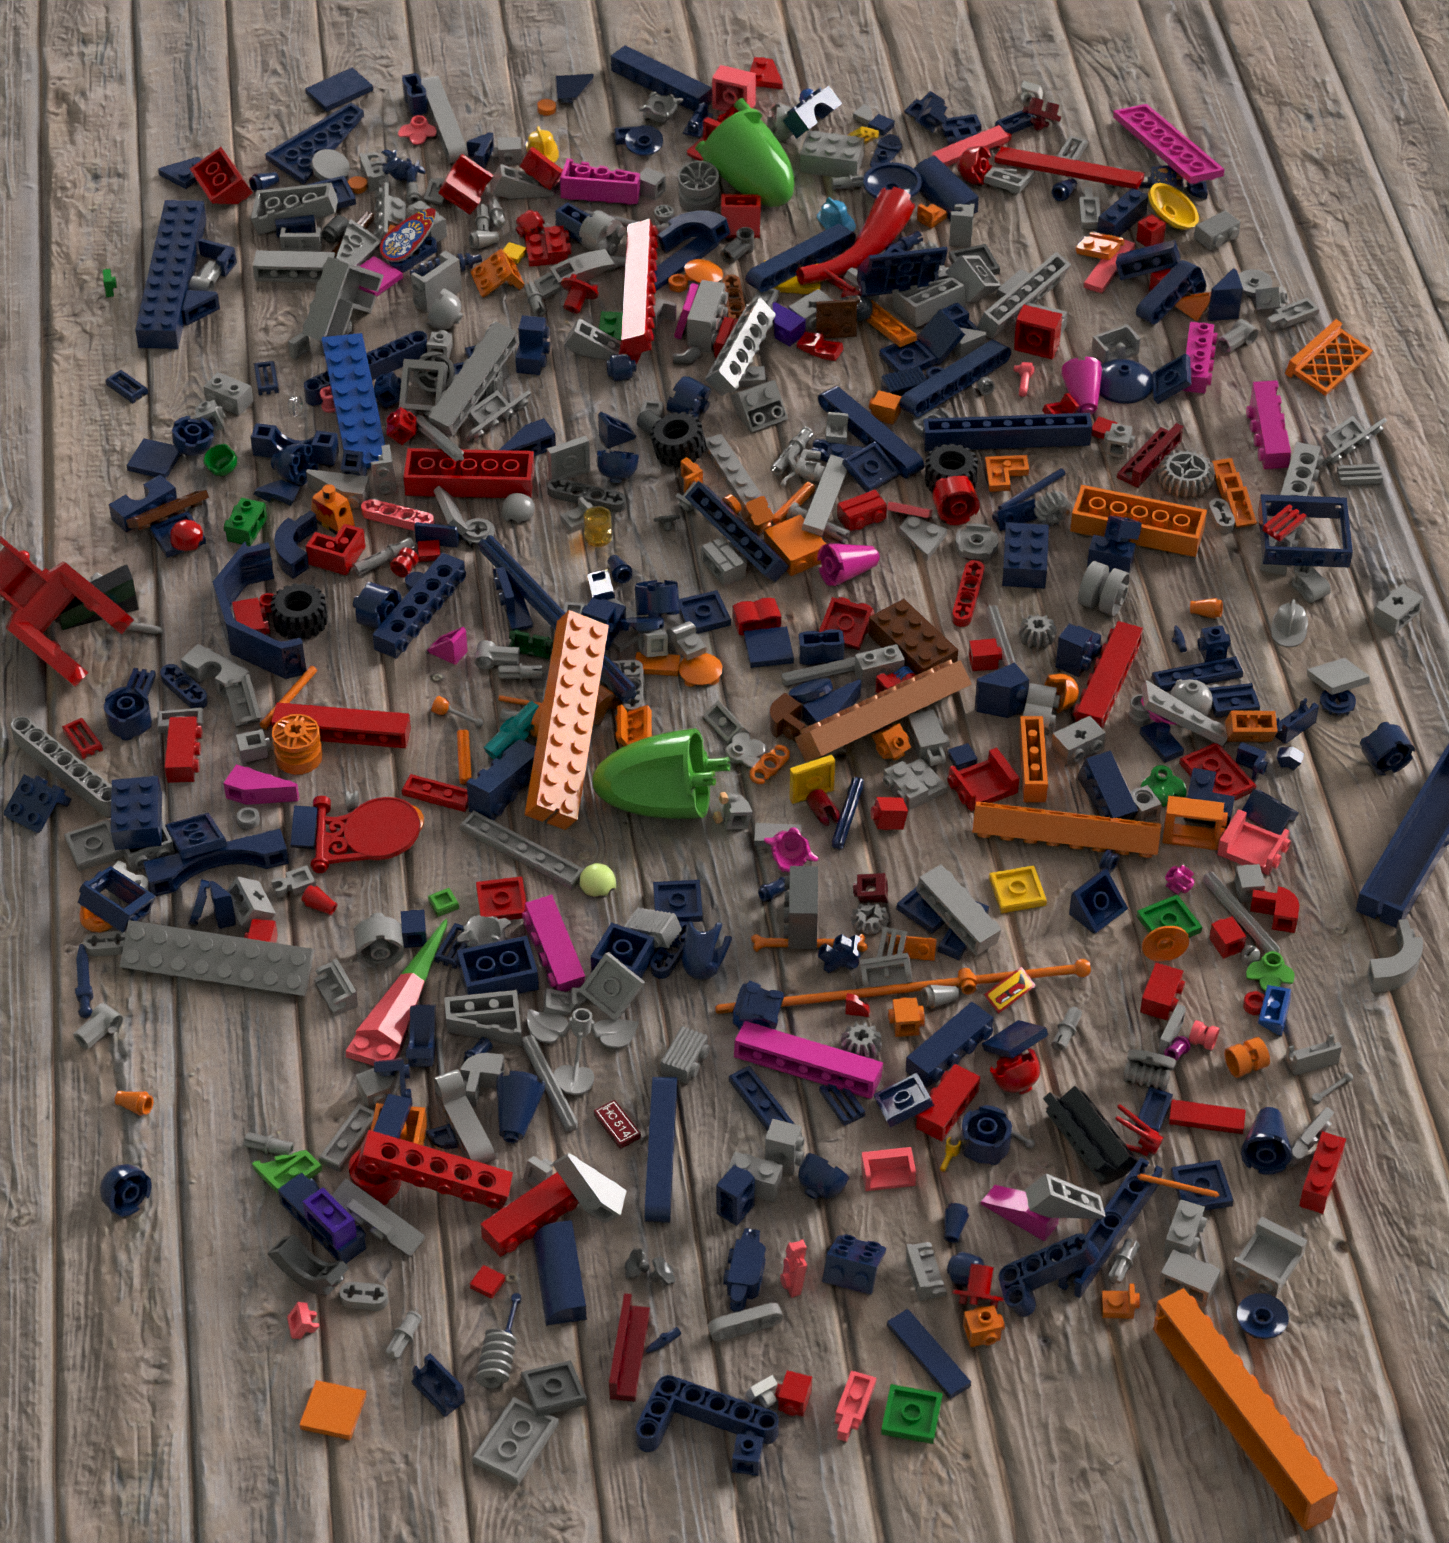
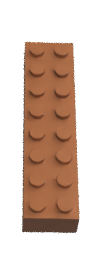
M950 659L801 729V735L795 737V741L805 762H808L970 686L972 683L961 660L953 663Z

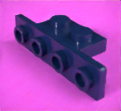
M505 567L494 568V587L496 591H499V603L501 606H504L511 630L532 628L533 623L524 597L509 582Z

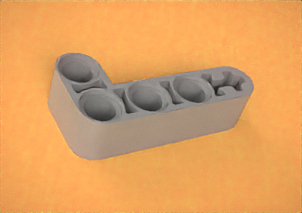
M456 1069L434 1077L435 1096L438 1106L445 1120L450 1124L465 1158L480 1163L494 1160L495 1153L466 1097L464 1081L459 1070Z

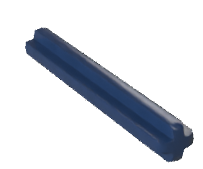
M853 777L831 841V846L834 849L841 850L844 848L864 786L862 778Z

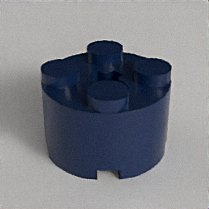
M683 376L673 388V391L676 392L674 397L669 396L667 411L671 414L686 412V415L692 414L694 417L699 418V414L701 412L705 413L710 406L708 398L712 389L689 376Z
M651 580L636 583V615H648V618H659L661 613H666L667 615L679 614L678 582L664 580L663 583Z
M367 582L360 595L355 596L353 600V607L356 608L357 623L377 630L402 600L399 591Z
M126 687L117 688L111 691L105 698L104 713L107 727L111 733L125 741L144 733L152 726L148 696L143 690L133 687L134 690L126 689Z
M1389 722L1379 724L1375 731L1360 741L1362 753L1374 771L1382 776L1386 775V771L1392 770L1395 773L1403 769L1412 760V751L1415 752L1414 746L1401 727Z
M989 1105L979 1106V1109L970 1110L966 1113L962 1121L961 1148L966 1158L990 1165H997L1001 1162V1159L1008 1154L1011 1144L1012 1123L1006 1117V1113L997 1107Z

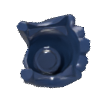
M689 921L688 925H686L682 964L685 972L690 977L708 980L718 973V969L732 941L731 936H725L722 946L715 948L722 923L717 922L711 930L706 932L696 930L692 921Z

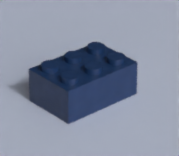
M1006 522L1002 586L1045 589L1049 525Z
M158 776L112 780L111 836L115 850L162 846V791Z
M527 936L457 950L458 968L466 995L517 990V994L539 990L538 971Z

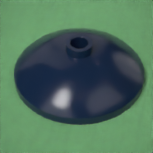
M896 162L875 165L865 173L863 178L865 191L875 199L881 189L892 190L893 187L903 189L911 195L909 198L911 199L920 191L922 182L920 174L914 168Z
M1114 359L1101 365L1102 376L1099 395L1104 399L1120 404L1139 402L1151 394L1153 390V375L1144 365L1129 359Z

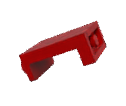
M461 154L452 165L438 194L471 215L479 205L480 198L493 175Z
M997 747L989 750L988 760L960 771L954 765L949 767L948 785L957 792L961 803L965 804L970 811L975 810L977 801L994 803L1017 794L1019 791L1020 777Z

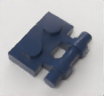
M977 114L947 118L944 124L939 125L944 137H947V145H952L978 134L977 132L981 133L982 127Z

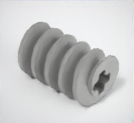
M500 1329L486 1330L483 1341L484 1345L481 1350L482 1354L479 1360L480 1364L476 1375V1381L481 1386L497 1388L500 1384L509 1381L510 1376L508 1373L511 1372L512 1368L510 1364L513 1362L512 1355L515 1352L516 1337Z

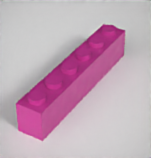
M745 1021L735 1039V1058L828 1086L829 1083L835 1085L840 1090L846 1088L853 1094L869 1099L873 1098L881 1081L883 1062Z

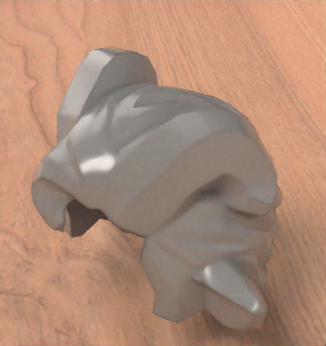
M652 92L649 95V100L638 111L643 112L644 119L665 123L666 120L673 117L677 111V105L683 102V99L674 98L672 94L666 97Z
M477 915L472 918L469 917V921L463 927L464 932L457 936V942H465L468 946L467 948L507 940L504 930L511 925V922L506 918L498 920L497 917L493 916L484 917Z

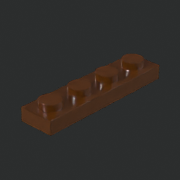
M207 490L194 491L127 519L128 527H137L138 530L148 528L153 521L158 523L167 520V515L172 513L173 515H178L185 512L186 507L194 508L202 505V501L208 499L209 495Z

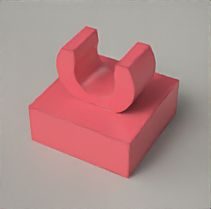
M298 1302L287 1316L291 1338L301 1339L306 1332L314 1333L319 1327V1323L311 1322L317 1316V1313L309 1311L307 1303Z

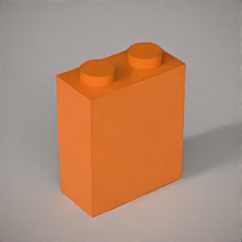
M801 514L764 530V542L790 566L786 570L790 576L820 565L821 560L817 561L820 547L826 544L819 535L801 530L805 520Z

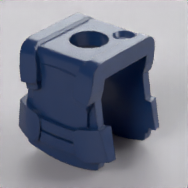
M750 980L747 984L743 983L733 1011V1025H736L738 1030H740L746 1021L776 1030L784 993L777 990H765L761 988L760 984Z

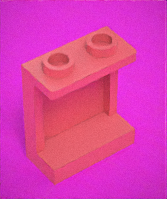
M1238 809L1219 841L1217 855L1241 865L1260 864L1261 872L1269 876L1273 867L1278 868L1282 852L1286 853L1291 843V840L1288 839L1289 830L1284 829L1280 836L1245 822L1247 812Z

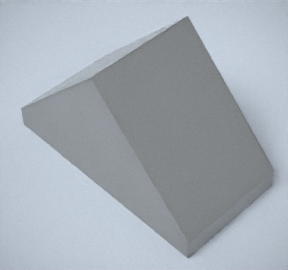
M960 328L966 335L952 351L959 359L963 358L986 343L987 332Z

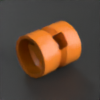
M1259 1037L1244 1041L1243 1045H1233L1224 1051L1226 1065L1235 1078L1250 1074L1252 1070L1258 1071L1270 1065L1268 1049Z

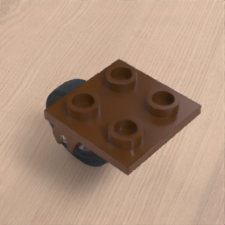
M858 295L846 296L835 301L816 302V333L823 334L824 339L857 337V322L866 320L872 315V302L868 298Z

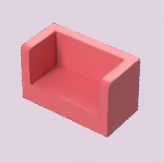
M911 1147L861 1153V1170L865 1191L915 1186L916 1169Z

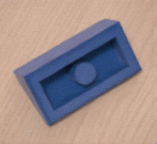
M1267 985L1258 1020L1259 1025L1280 1036L1283 1034L1289 1010L1291 989Z

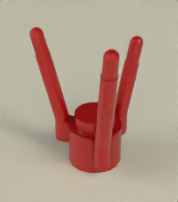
M824 270L826 274L833 278L827 281L843 290L841 298L853 295L861 296L860 291L856 290L855 287L849 285L829 270Z
M1119 1104L1117 1108L1145 1130L1143 1131L1123 1118L1116 1116V1121L1141 1136L1138 1144L1142 1145V1147L1126 1144L1130 1151L1141 1153L1146 1157L1149 1152L1155 1155L1164 1137L1160 1136L1159 1132L1151 1129L1128 1109Z

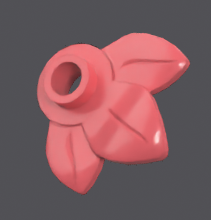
M417 115L411 119L410 124L403 125L400 128L398 135L399 137H410L412 144L420 145L426 141L427 137L436 136L437 130L435 126L429 124L424 116Z

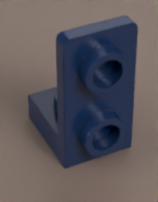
M205 239L198 241L200 255L216 260V264L221 267V274L219 276L226 277L237 263L235 248Z
M404 1059L374 1061V1072H380V1076L395 1075V1071L399 1070L401 1096L412 1099L411 1088L406 1089V1079H410L409 1064H404Z

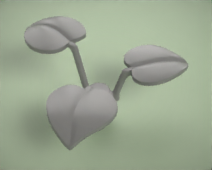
M584 1008L576 1009L573 1012L572 1018H569V1023L565 1017L559 1014H548L529 1009L527 1015L529 1032L540 1042L554 1043L558 1040L559 1036L565 1037L570 1028L577 1037L574 1066L562 1065L553 1074L561 1090L571 1095L586 1093L594 1083V1073L587 1067H579L582 1038L586 1037L592 1030L594 1037L600 1038L602 1045L609 1048H623L632 1041L638 1028L637 1021L623 1019L616 1021L604 1019L595 1024V1021L592 1020V1013Z

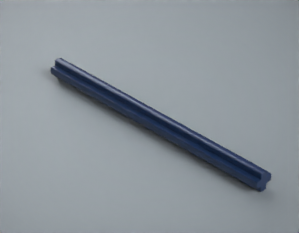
M488 535L486 539H481L478 543L481 553L496 568L505 567L509 582L556 631L557 621L565 612L493 536ZM604 654L600 679L622 702L627 703L630 698L634 699L637 692L635 690L637 687Z

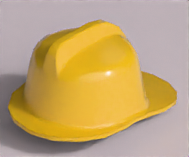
M537 126L536 131H533L528 137L526 150L528 152L530 148L534 147L555 163L559 158V151L553 135L549 131L541 130Z

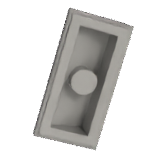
M719 701L703 715L704 719L728 744L732 743V738L736 734L741 732L750 733Z

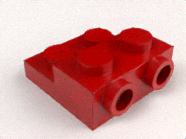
M564 226L544 227V234L525 235L529 267L558 264L568 259V255H571V244L566 243L569 242L568 230L564 231Z
M832 597L819 632L830 629L843 631L844 646L860 650L865 634L869 632V617L874 614V610L866 603L856 604L844 597Z

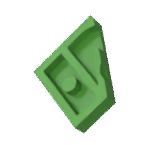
M307 1150L294 1152L291 1155L276 1156L275 1161L260 1164V1160L252 1163L253 1169L277 1194L280 1187L300 1173H303L310 1179L322 1171V1165Z

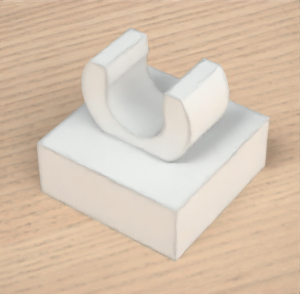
M1023 81L1021 85L1022 102H1025L1027 97H1031V99L1032 97L1042 98L1043 91L1040 85Z
M773 1375L750 1387L745 1395L750 1403L759 1398L763 1408L767 1409L777 1401L772 1392L777 1386V1382Z

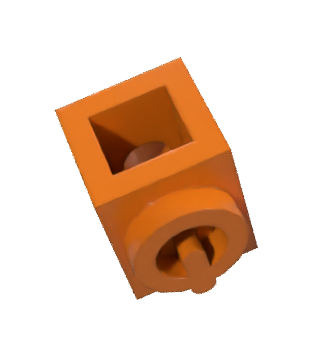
M917 998L893 999L892 1009H888L889 1024L894 1025L895 1037L919 1035L920 1027L925 1026L924 1008L922 1005L918 1006Z

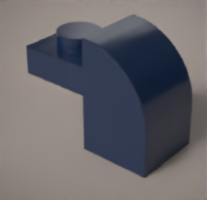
M934 97L928 98L920 108L916 122L933 133L936 127L944 124L948 118L944 115L948 107Z

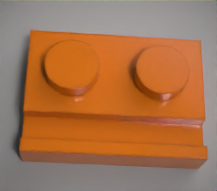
M1090 232V236L1085 237L1075 248L1077 254L1110 260L1120 250V246H1124L1125 243L1124 238Z

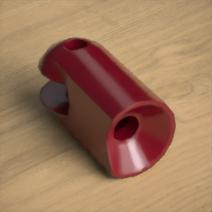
M822 789L811 791L806 797V803L820 823L829 826L827 816L829 814L834 823H837L840 813L825 791Z

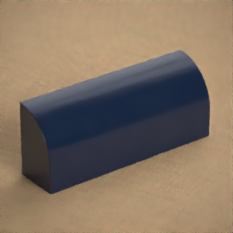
M935 155L921 161L914 167L921 176L920 192L931 203L947 211V218L950 221L951 211H962L954 209L956 204H974V214L978 212L979 197Z
M572 1220L545 1225L537 1230L533 1236L545 1324L548 1326L587 1320L586 1303Z

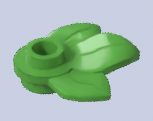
M1270 951L1261 958V961H1256L1249 965L1246 978L1249 980H1259L1262 990L1266 992L1267 985L1280 987L1281 983L1293 984L1295 974L1290 967L1285 965L1281 954Z

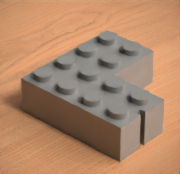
M327 257L322 267L321 278L316 285L314 299L309 306L308 317L303 323L302 334L322 341V337L345 335L353 308L371 313L377 297L359 290V286L378 292L384 275L332 257Z

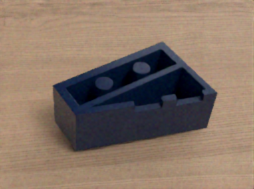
M1107 751L1086 758L1077 775V779L1100 816L1133 820L1138 809L1112 752Z

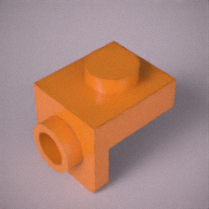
M688 457L681 460V477L684 478V492L689 489L694 481L696 483L699 481L703 484V470L700 469L698 464L693 463Z

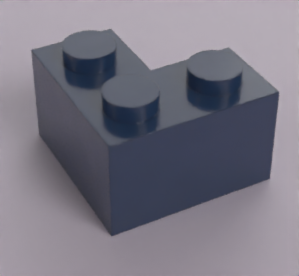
M522 315L518 327L519 346L515 357L516 373L540 375L542 367H546V354L550 353L551 343L547 342L550 327L546 326V318Z
M591 598L588 605H584L581 615L609 625L605 650L607 651L621 631L620 620L626 618V606L605 599Z
M1069 623L1058 637L1056 668L1079 678L1084 670L1087 671L1090 668L1094 657L1100 655L1103 647L1101 645L1102 635L1079 625L1074 626Z
M1193 768L1187 798L1224 803L1223 812L1228 813L1226 827H1222L1227 828L1231 822L1235 796L1213 792L1216 772ZM1184 818L1185 821L1215 826L1214 821Z

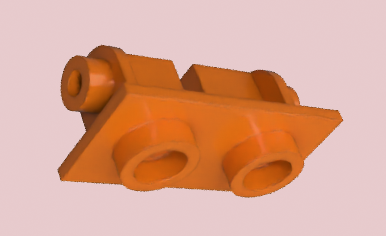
M889 935V938H888V948H889V943H890L891 935ZM899 935L896 936L893 955H896L901 937ZM906 936L903 953H908L910 959L935 961L936 939L932 937Z

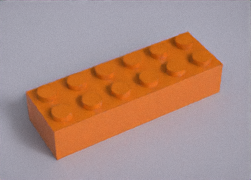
M1081 485L1072 511L1070 532L1104 537L1109 516L1131 518L1141 522L1142 525L1138 540L1129 539V542L1143 547L1196 557L1205 528L1207 510Z

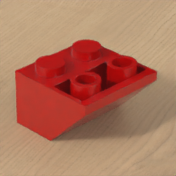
M722 194L721 215L727 219L731 233L725 238H735L738 229L743 227L751 228L754 231V238H760L761 195Z

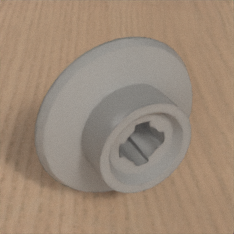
M1249 269L1239 273L1243 292L1248 296L1256 297V289L1270 288L1272 286L1271 277L1263 271Z

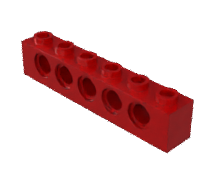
M368 1130L362 1142L357 1168L363 1169L368 1173H377L387 1176L392 1180H401L411 1183L416 1187H425L435 1190L440 1194H449L459 1197L464 1201H472L483 1204L488 1208L500 1210L508 1199L513 1176L511 1171Z

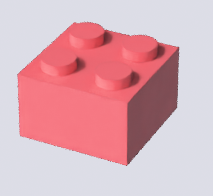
M720 65L712 77V108L726 112L734 106L737 100L743 98L753 109L756 104V73Z

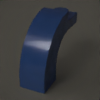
M700 210L683 213L668 221L669 227L657 236L661 249L667 253L689 238L703 237L717 244L731 233L725 217L712 211Z
M311 510L295 521L288 517L281 523L275 533L274 544L278 565L292 579L309 569L307 553L297 545L318 530L316 514Z
M436 1004L411 1005L409 1046L406 1048V1059H408L409 1067L433 1066L436 1047Z

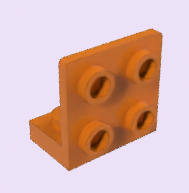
M502 249L492 254L470 272L483 298L506 281L510 286L514 285L518 290L522 289L525 285L515 262Z

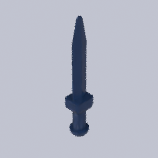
M80 944L76 958L78 987L75 988V994L78 1002H80L78 1014L86 1019L93 1012L90 1008V1001L94 998L92 986H90L88 955L84 945Z

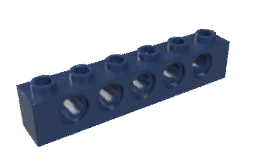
M442 552L372 634L374 650L395 659L402 652H405L409 643L419 635L424 625L430 622L435 612L442 608L445 600L452 596L455 588L465 580L464 561Z

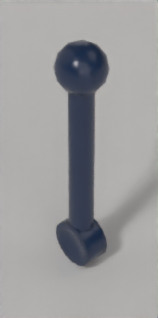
M514 1293L511 1296L512 1307L506 1329L504 1330L511 1335V1327L517 1304L521 1303V1295L519 1293Z

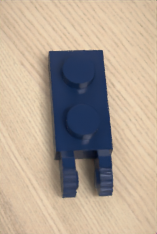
M816 439L812 444V451H821L820 461H825L826 463H828L830 455L845 459L865 448L828 443L824 439Z

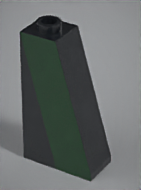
M123 565L90 582L126 613L139 610L134 581L128 565ZM75 596L55 619V623L59 622L62 630L103 619L94 611L90 612L84 607V603Z

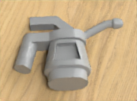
M792 447L788 463L794 472L781 481V486L784 487L786 481L795 475L801 476L811 483H820L825 466H822L819 462L806 461L805 459L820 460L821 451L803 449L799 461L796 463L794 456L797 449Z

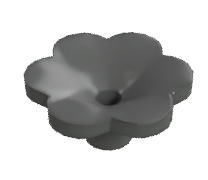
M680 515L660 516L654 518V522L663 523L664 531L673 530L672 522L680 519Z
M634 1249L630 1253V1257L625 1262L626 1278L636 1279L640 1272L646 1273L649 1270V1263L645 1262L644 1250Z
M663 1257L654 1258L652 1260L654 1271L650 1273L652 1281L657 1282L661 1279L665 1285L675 1283L676 1279L673 1275L672 1267L666 1263Z

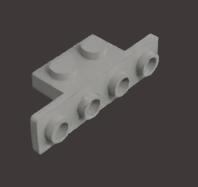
M386 182L383 183L381 188H377L374 196L376 198L374 207L376 211L374 219L376 228L374 235L381 240L388 233L389 225L397 226L406 220V202L388 195V183Z
M497 390L474 406L468 417L476 427L466 437L467 443L473 439L475 441L479 440L485 434L484 431L488 428L493 430L500 423L501 419L507 420L511 417L515 409L524 408L529 403L527 399L531 392L528 390L511 403H508Z
M1351 416L1326 433L1322 439L1333 453L1322 462V466L1324 467L1328 463H1331V465L1335 464L1342 458L1341 454L1348 455L1356 449L1354 445L1358 443L1361 446L1370 439V434L1375 436L1384 429L1382 425L1387 421L1386 418H1383L1365 431L1355 417Z
M344 1179L332 1195L350 1213L357 1224L362 1225L364 1223L371 1228L369 1232L380 1240L385 1238L408 1256H412L425 1239L424 1234L348 1179Z

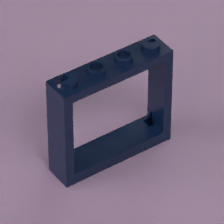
M1260 495L1258 517L1263 564L1350 568L1353 549L1346 497ZM1290 504L1293 506V511L1298 509L1299 514L1304 513L1307 518L1338 519L1341 549L1270 546L1269 535L1262 531L1264 524L1267 523V516L1277 515Z

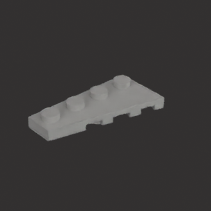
M1147 680L1144 682L1142 694L1145 709L1217 744L1224 745L1227 740L1225 727L1221 723L1211 720Z

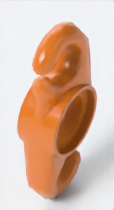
M776 745L774 747L775 750L783 751L784 756L777 755L774 749L770 753L764 754L750 770L749 778L756 784H764V779L767 780L770 776L777 774L779 769L790 758L789 749L784 745ZM772 761L776 767L768 768L764 762ZM755 773L763 774L764 779L755 777Z

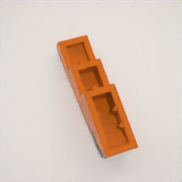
M1227 458L1212 461L1221 498L1229 504L1235 518V528L1256 525L1257 521L1247 487L1243 486L1240 473L1236 472L1233 459Z

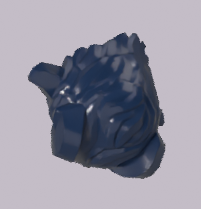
M396 149L393 152L390 150L382 151L387 157V163L382 164V171L385 174H390L395 180L407 181L408 185L410 182H416L415 176L417 173L426 174L425 169L420 166L418 160L416 164H412V160L408 157L406 161L396 157Z

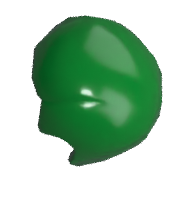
M217 444L211 447L204 455L203 461L205 466L215 476H226L237 466V456L227 444Z

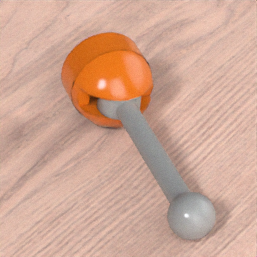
M437 696L433 702L431 711L435 714L444 715L450 712L475 723L477 727L483 726L484 722L481 718L475 719L450 708L449 701L441 696Z

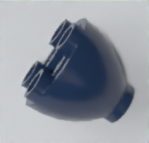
M309 444L289 445L271 458V467L284 480L295 485L308 483L307 469L318 470L312 446Z

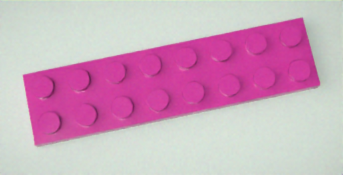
M1148 104L1113 111V118L1190 184H1196L1204 180H1214L1224 176L1225 169Z

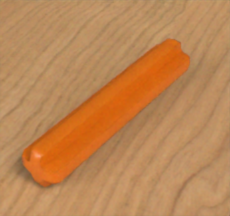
M806 482L773 514L772 522L774 524L784 522L787 519L788 510L793 503H798L800 507L815 492L814 484Z
M467 729L457 731L459 781L462 785L467 784L466 782L472 778L470 740Z

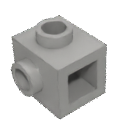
M215 400L210 402L204 401L195 407L196 415L194 419H206L214 427V432L224 428L223 418L225 413L222 406H217Z
M1112 423L1110 431H1106L1104 443L1107 444L1106 455L1127 458L1129 448H1133L1135 436H1132L1133 427Z

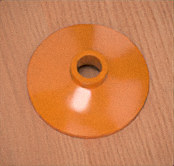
M1159 927L1145 936L1142 942V950L1144 955L1153 961L1173 960L1187 950L1189 937L1187 932L1180 927Z

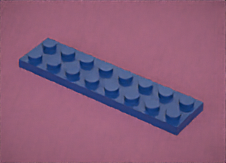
M363 334L322 337V347L343 453L344 450L363 452L364 464H367V468H371V462L379 461L378 455H382L381 446L385 445Z

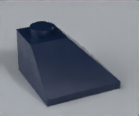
M594 74L556 76L557 101H561V104L573 103L572 100H576L593 83Z

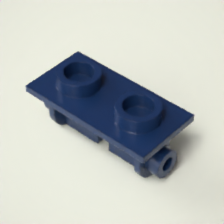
M701 103L697 106V110L692 115L683 134L701 138L703 134V120L707 117L711 119L713 117V114L708 113V105L706 103Z
M1035 499L995 511V514H992V519L994 522H998L999 531L1005 530L1006 522L1026 523L1038 519L1034 511L1036 507Z

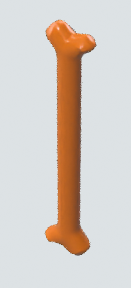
M754 934L751 937L755 952L765 947L788 948V939L764 938L758 934ZM861 934L857 950L865 952L868 946L864 942L865 936ZM817 938V948L825 943L833 948L835 939Z

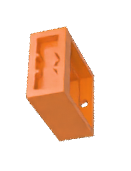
M1168 796L1162 843L1218 850L1219 841L1225 832V828H1222V826L1226 827L1228 813L1223 812L1224 803ZM1175 817L1214 821L1215 827L1206 828L1175 824Z

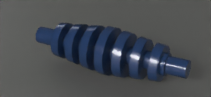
M465 253L464 258L462 254L456 255L460 262V272L466 270L465 266L469 270L473 268L474 264L482 262L480 254L472 256L470 253ZM434 258V265L429 260L426 261V267L424 263H421L418 269L409 270L410 276L414 272L420 276L426 275L440 265L439 258Z

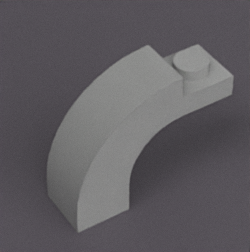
M1408 919L1398 920L1395 936L1399 953L1389 958L1370 959L1367 977L1371 993L1398 989L1415 976L1422 955L1423 939L1422 937H1415L1414 929H1410Z

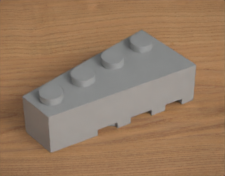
M331 183L257 190L251 220L258 235L276 230V219L314 215V218L317 219L335 214L338 198Z

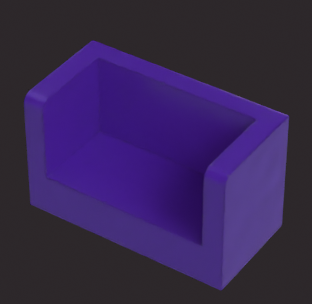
M323 1187L303 1201L305 1218L308 1221L315 1218L332 1236L333 1246L336 1250L357 1236L354 1218Z

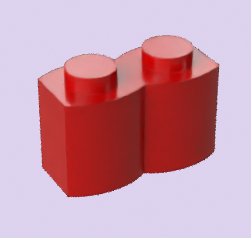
M761 598L754 602L742 601L732 605V617L739 635H744V631L781 627V614L775 598Z

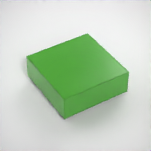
M450 888L428 896V901L437 917L459 909V903Z

